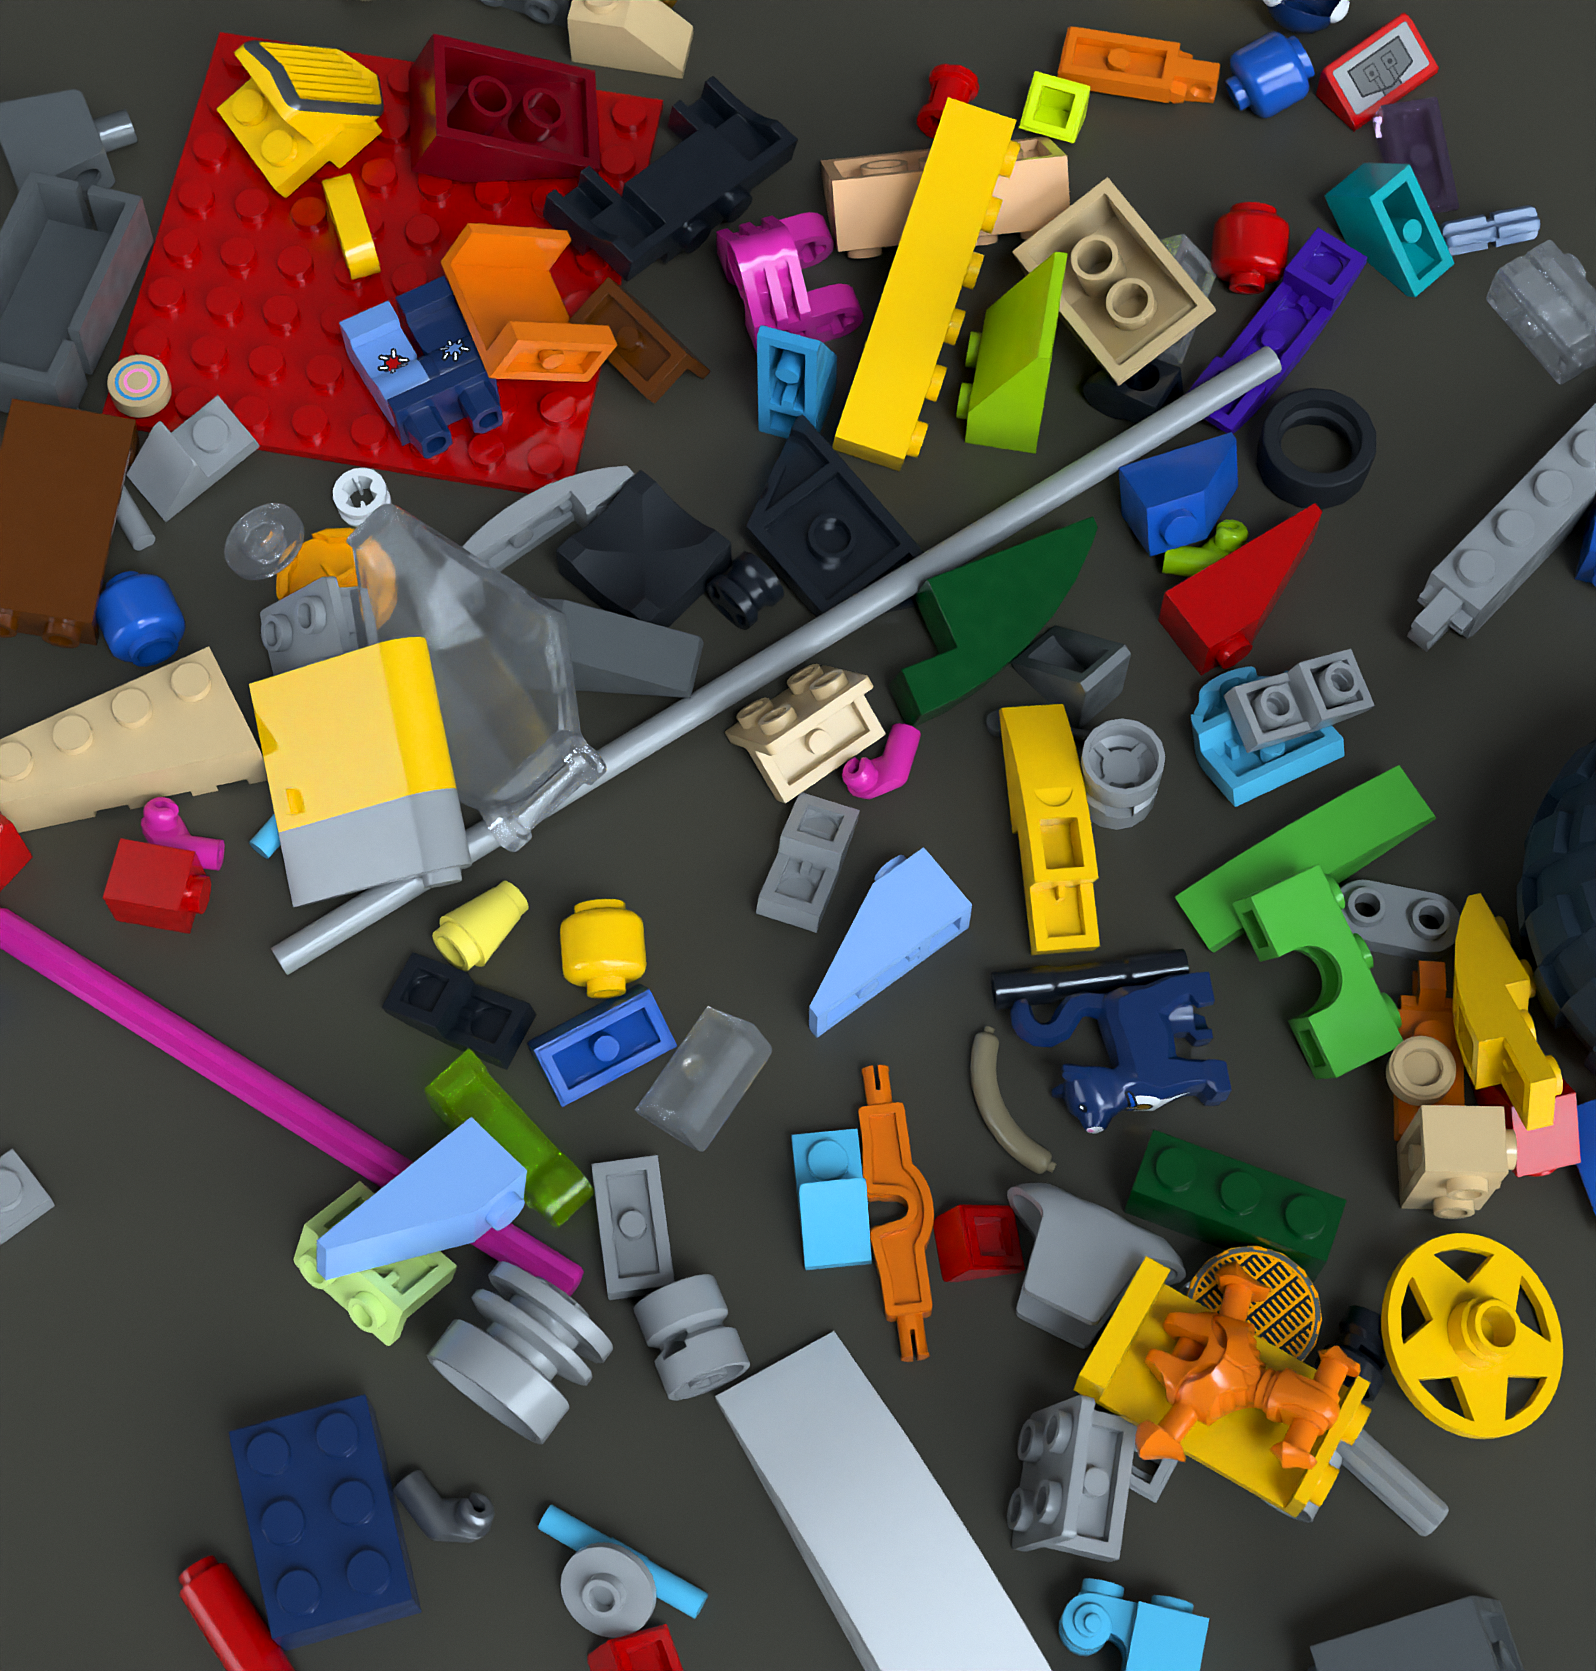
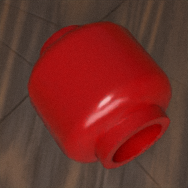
M1259 202L1237 203L1230 207L1229 213L1223 214L1215 222L1210 262L1211 269L1215 276L1229 282L1230 291L1246 295L1260 294L1264 292L1265 285L1277 282L1283 277L1284 269L1287 267L1290 230L1286 220L1277 215V209L1271 205Z

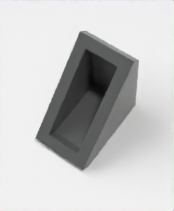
M1055 625L1011 663L1016 672L1049 704H1063L1069 723L1075 728L1080 729L1122 693L1131 653L1126 644Z

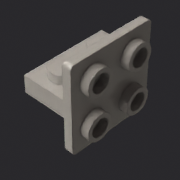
M335 576L321 577L260 612L262 623L261 638L265 648L268 650L273 676L374 645L361 586L339 587Z
M1084 1395L1075 1396L1032 1413L1030 1419L1024 1423L1018 1440V1457L1024 1462L1020 1487L1014 1491L1007 1513L1008 1527L1013 1530L1011 1548L1028 1552L1045 1547L1104 1562L1119 1560L1137 1426L1120 1416L1094 1410L1095 1398Z

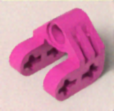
M802 213L781 220L771 215L761 218V225L757 227L751 222L740 224L739 232L733 233L728 228L716 231L717 254L728 282L737 286L740 296L744 300L745 325L756 353L757 334L760 325L812 338L824 343L851 333L862 323L864 314L853 287L848 284H834L806 291L801 269L822 262L833 252L835 246L825 219L819 213Z

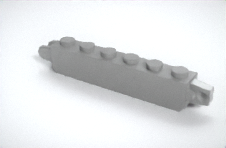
M1596 403L1431 572L1424 591L1417 600L1425 609L1414 619L1411 625L1412 629L1407 635L1409 639L1427 652L1450 628L1467 639L1472 637L1589 515L1596 501Z

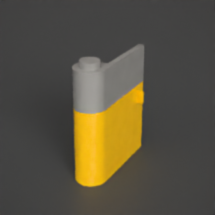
M407 637L384 641L249 684L293 907H303L402 879L422 878L424 888L440 887L462 881L461 870L472 866L426 638Z

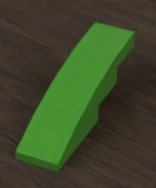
M1398 765L1287 825L1176 895L1175 898L1208 949L1215 953L1245 933L1232 902L1299 870L1320 864L1324 874L1331 875L1339 884L1435 820L1436 817L1403 769Z

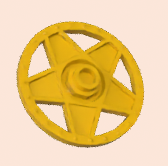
M1468 1233L1447 1234L1426 1241L1415 1247L1399 1262L1388 1281L1384 1293L1381 1331L1385 1353L1392 1373L1411 1403L1425 1417L1439 1427L1453 1434L1472 1439H1494L1521 1431L1538 1419L1548 1407L1558 1387L1563 1365V1341L1560 1323L1553 1302L1546 1288L1530 1266L1512 1250L1499 1242ZM1461 1250L1478 1253L1487 1258L1465 1281L1434 1254ZM1409 1285L1426 1322L1403 1341L1401 1333V1307L1407 1286ZM1520 1285L1535 1309L1542 1336L1521 1323L1516 1313ZM1508 1377L1540 1379L1525 1406L1505 1420ZM1450 1378L1465 1418L1443 1407L1422 1386L1420 1381Z

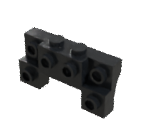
M714 76L705 81L701 98L689 107L681 100L672 105L667 127L682 142L627 181L624 185L622 197L590 166H587L580 172L578 186L564 197L556 189L546 196L542 216L556 230H567L571 238L569 243L582 255L593 249L626 282L659 258L666 264L682 251L690 254L697 250L709 237L714 227L724 220L732 223L744 214L752 202L753 197L750 195V192L754 187L792 160L798 139L778 120L767 118L747 107Z

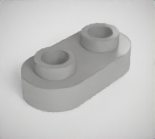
M1370 880L1352 881L1341 888L1345 900V908L1341 911L1352 934H1359L1370 951L1419 961H1434L1444 957L1454 946L1460 915L1453 903L1447 898L1436 893ZM1360 902L1370 904L1374 908L1376 915L1372 917L1360 915L1355 909V904ZM1430 915L1434 917L1439 923V928L1434 930L1425 928L1420 923L1419 916Z

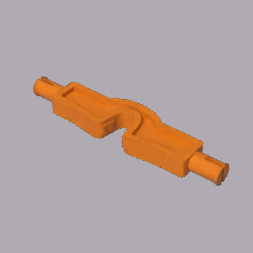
M872 1065L861 1070L867 1106L859 1108L858 1111L862 1144L863 1178L866 1179L867 1200L869 1202H898L903 1204L907 1214L900 1220L888 1222L884 1225H875L870 1229L871 1251L881 1284L885 1318L888 1322H897L901 1361L913 1362L911 1335L914 1336L917 1361H921L930 1357L923 1318L931 1316L933 1307L925 1255L933 1229V1199L924 1176L912 1164L905 1108L903 1103H893L889 1067L877 1065L879 1090H877Z

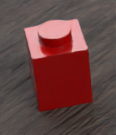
M120 838L103 899L116 921L190 934L196 913L203 914L208 906L211 893V879L206 875L195 851Z

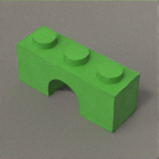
M1320 864L1299 870L1232 902L1259 961L1277 958L1291 951H1297L1311 958L1320 971L1322 990L1319 999L1311 1009L1288 1020L1316 1080L1337 1078L1394 1050L1403 1041L1398 1030L1402 1026L1400 1013L1390 996L1385 992H1380L1370 971L1373 968L1371 952L1359 934H1352L1341 911L1345 908L1342 891L1331 875L1323 873Z

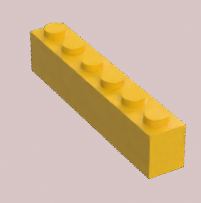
M949 97L947 98L832 445L834 450L899 472L906 455L918 458L929 425L919 421L918 417L924 399L936 402L947 367L936 363L943 342L955 346L966 313L964 310L955 308L961 287L974 289L985 256L974 252V248L980 231L992 234L1003 201L1001 198L992 196L998 175L1010 179L1021 147V143L1010 140L1017 120Z

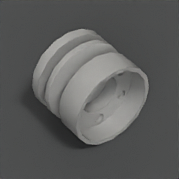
M502 1261L497 1263L488 1277L491 1284L505 1299L485 1289H477L471 1297L475 1307L490 1323L487 1329L483 1330L466 1321L454 1319L427 1354V1358L444 1378L488 1414L522 1437L536 1444H543L570 1408L566 1398L551 1380L555 1375H558L575 1384L587 1385L593 1377L591 1370L574 1352L595 1363H604L613 1351V1345L603 1331L589 1319L588 1313L569 1295L549 1281L539 1276L534 1277L523 1269Z

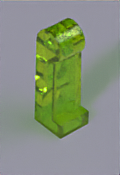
M469 1048L424 1089L431 1110L452 1131L472 1117L527 1170L523 1200L530 1209L534 1208L553 1227L558 1229L595 1194L582 1172L566 1155L557 1149L488 1074L486 1066Z

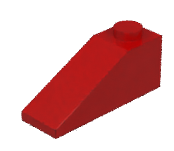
M1316 503L1165 592L1158 621L1201 676L1218 665L1223 669L1234 666L1252 650L1253 641L1313 542L1322 515V510Z

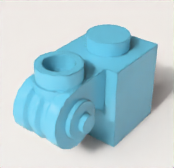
M1092 1578L1083 1579L1081 1592L1066 1605L1059 1620L1058 1633L1062 1644L1070 1652L1078 1656H1090L1097 1653L1106 1641L1115 1644L1120 1650L1123 1659L1120 1671H1200L1209 1618L1192 1614L1194 1605L1187 1601L1169 1596L1153 1595L1151 1604L1140 1601L1135 1603L1123 1600L1124 1588L1122 1586Z

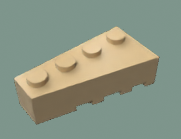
M209 646L0 739V812L13 823L18 833L96 817V813L99 810L128 805L130 810L144 807L148 801L157 797H166L191 791L192 796L218 791V785L246 779L249 784L268 781L261 751Z

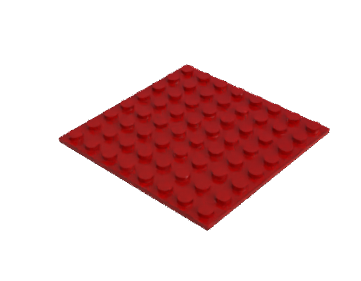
M219 32L118 360L119 362L132 355H147L160 361L165 367L171 382V397L167 405L158 413L149 417L135 418L120 412L114 405L108 392L102 414L136 420L137 430L151 432L154 425L161 420L166 428L173 432L218 395L260 445L256 450L530 494L563 478L576 475L602 365L589 382L496 379L504 421L502 425L481 434L474 433L466 417L447 426L451 432L453 443L446 451L426 459L411 442L402 446L395 434L394 427L383 414L349 359L339 322L389 301L399 318L402 329L395 297L439 277L445 276L446 278L441 261L468 223L556 230L542 216L546 196L556 189L564 197L578 186L579 177L465 183L412 172L408 71L414 62L342 51L378 75L384 111L375 121L383 132L340 169L329 160L285 198L273 188L216 109L252 78L234 54L240 46L252 40L278 43L289 42ZM596 90L600 171L598 174L622 197L625 183L650 165L664 104L661 99ZM351 173L381 270L379 273L354 280L350 277L322 186L323 180ZM570 243L549 269L570 319L607 277H610L620 286L623 280L593 249L582 255Z

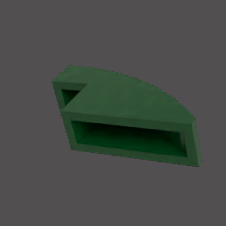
M1093 516L926 580L914 598L940 655L901 669L889 684L905 724L916 727L946 713L981 690L1028 646L1053 617L1075 583L1098 529Z

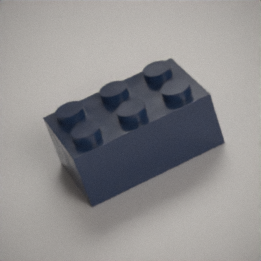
M366 1394L228 1432L271 1636L284 1651L422 1612L376 1411Z

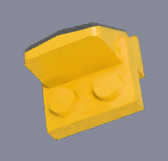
M252 40L245 42L234 52L252 78L216 110L273 188L285 198L329 160L340 169L383 132L375 121L384 111L378 75L341 50L330 47Z

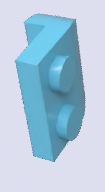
M1252 666L1225 672L1209 681L1199 691V704L1194 714H1191L1194 747L1198 763L1234 807L1345 756L1344 739L1332 725L1247 753L1224 695L1235 686L1270 677L1258 676L1256 669Z

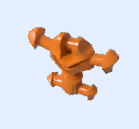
M1234 1260L1222 1265L1214 1275L1216 1283L1224 1295L1219 1314L1217 1312L1168 1313L1162 1326L1165 1332L1177 1342L1172 1353L1168 1354L1157 1349H1149L1145 1363L1165 1387L1167 1402L1172 1407L1158 1425L1146 1420L1137 1426L1135 1436L1137 1452L1143 1460L1172 1459L1185 1462L1186 1457L1180 1442L1197 1421L1210 1426L1218 1419L1234 1411L1255 1407L1263 1409V1412L1266 1413V1418L1270 1421L1290 1426L1283 1441L1276 1443L1270 1449L1278 1458L1282 1468L1299 1467L1312 1470L1317 1464V1460L1309 1453L1317 1436L1323 1435L1326 1430L1332 1428L1336 1423L1340 1412L1338 1392L1346 1375L1358 1377L1360 1364L1348 1357L1339 1346H1333L1326 1350L1318 1351L1321 1362L1313 1379L1301 1376L1296 1371L1287 1367L1283 1371L1278 1370L1277 1372L1271 1367L1266 1369V1363L1260 1359L1261 1352L1256 1348L1257 1340L1254 1337L1255 1325L1246 1322L1250 1303L1265 1301L1271 1288L1248 1275L1239 1263Z

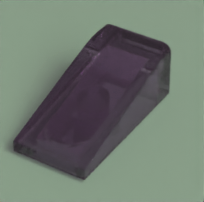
M1437 97L1381 105L1372 119L1384 163L1410 164L1432 214L1458 210L1460 207Z

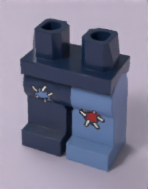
M445 276L395 297L402 329L399 318L389 301L339 322L349 359L383 414L394 427L395 434L402 446L411 442L424 458L429 459L446 451L453 443L451 432L447 426L466 417L474 433L481 434L501 426L504 422L497 381L495 378H489L466 321L456 304L454 293Z

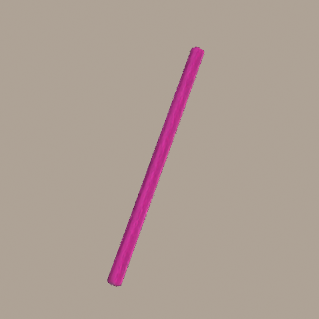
M0 908V949L374 1184L383 1188L414 1163L7 908ZM512 1223L499 1231L492 1227L475 1242L470 1243L499 1262L506 1261L534 1277L539 1276L549 1281L569 1296L576 1291L584 1274L581 1266Z

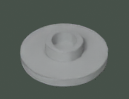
M599 1542L582 1547L567 1562L561 1577V1593L568 1611L580 1625L600 1636L618 1638L637 1632L651 1617L656 1605V1586L648 1567L636 1554L617 1544Z

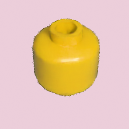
M596 899L581 902L574 906V914L565 918L561 923L560 943L564 978L576 986L586 987L588 997L612 998L624 995L626 993V984L637 980L645 973L647 963L643 921L638 914L626 909L625 902L617 899Z

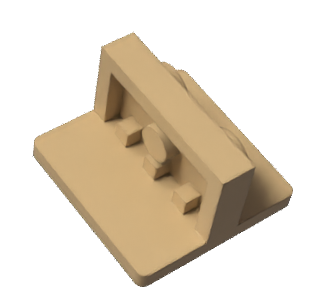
M812 664L799 670L787 680L788 689L771 700L769 698L756 700L737 714L736 718L739 722L727 729L725 734L730 743L747 749L777 801L786 804L886 735L864 696L865 693L874 687L868 675L826 665L820 667L819 664Z

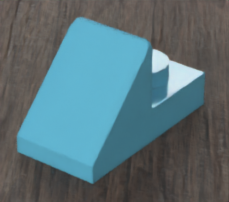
M858 1129L792 1135V1152L805 1270L871 1264L867 1185L862 1173Z

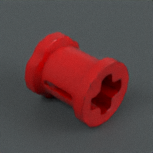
M940 64L935 66L930 73L931 93L928 103L919 110L917 125L926 136L932 139L935 137L948 97L969 104L978 95L980 87L978 77L964 66Z

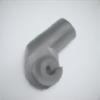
M421 1470L406 1476L393 1490L424 1534L433 1541L471 1543L482 1538L490 1531L495 1515L494 1506L491 1500L481 1493H471L469 1498H441Z

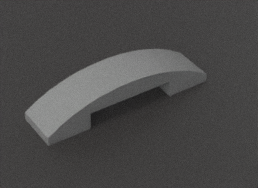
M628 466L606 467L563 478L524 496L482 526L450 561L428 603L434 628L439 636L444 638L492 605L487 580L574 520L582 529L592 523L613 502L625 484L634 476Z

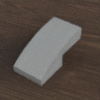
M803 792L800 793L782 831L777 856L759 894L756 914L817 933L845 860L860 810Z

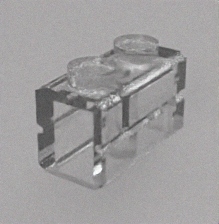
M1549 239L1528 251L1524 257L1521 255L1504 265L1495 273L1486 300L1558 384L1562 385L1581 374L1585 368H1591L1596 365V290L1586 280L1584 268L1574 255L1570 253L1563 254L1554 242Z

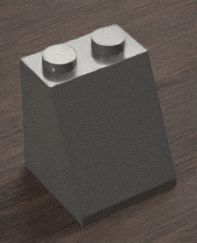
M1473 1595L1310 1646L1315 1664L1308 1666V1671H1524L1501 1601Z

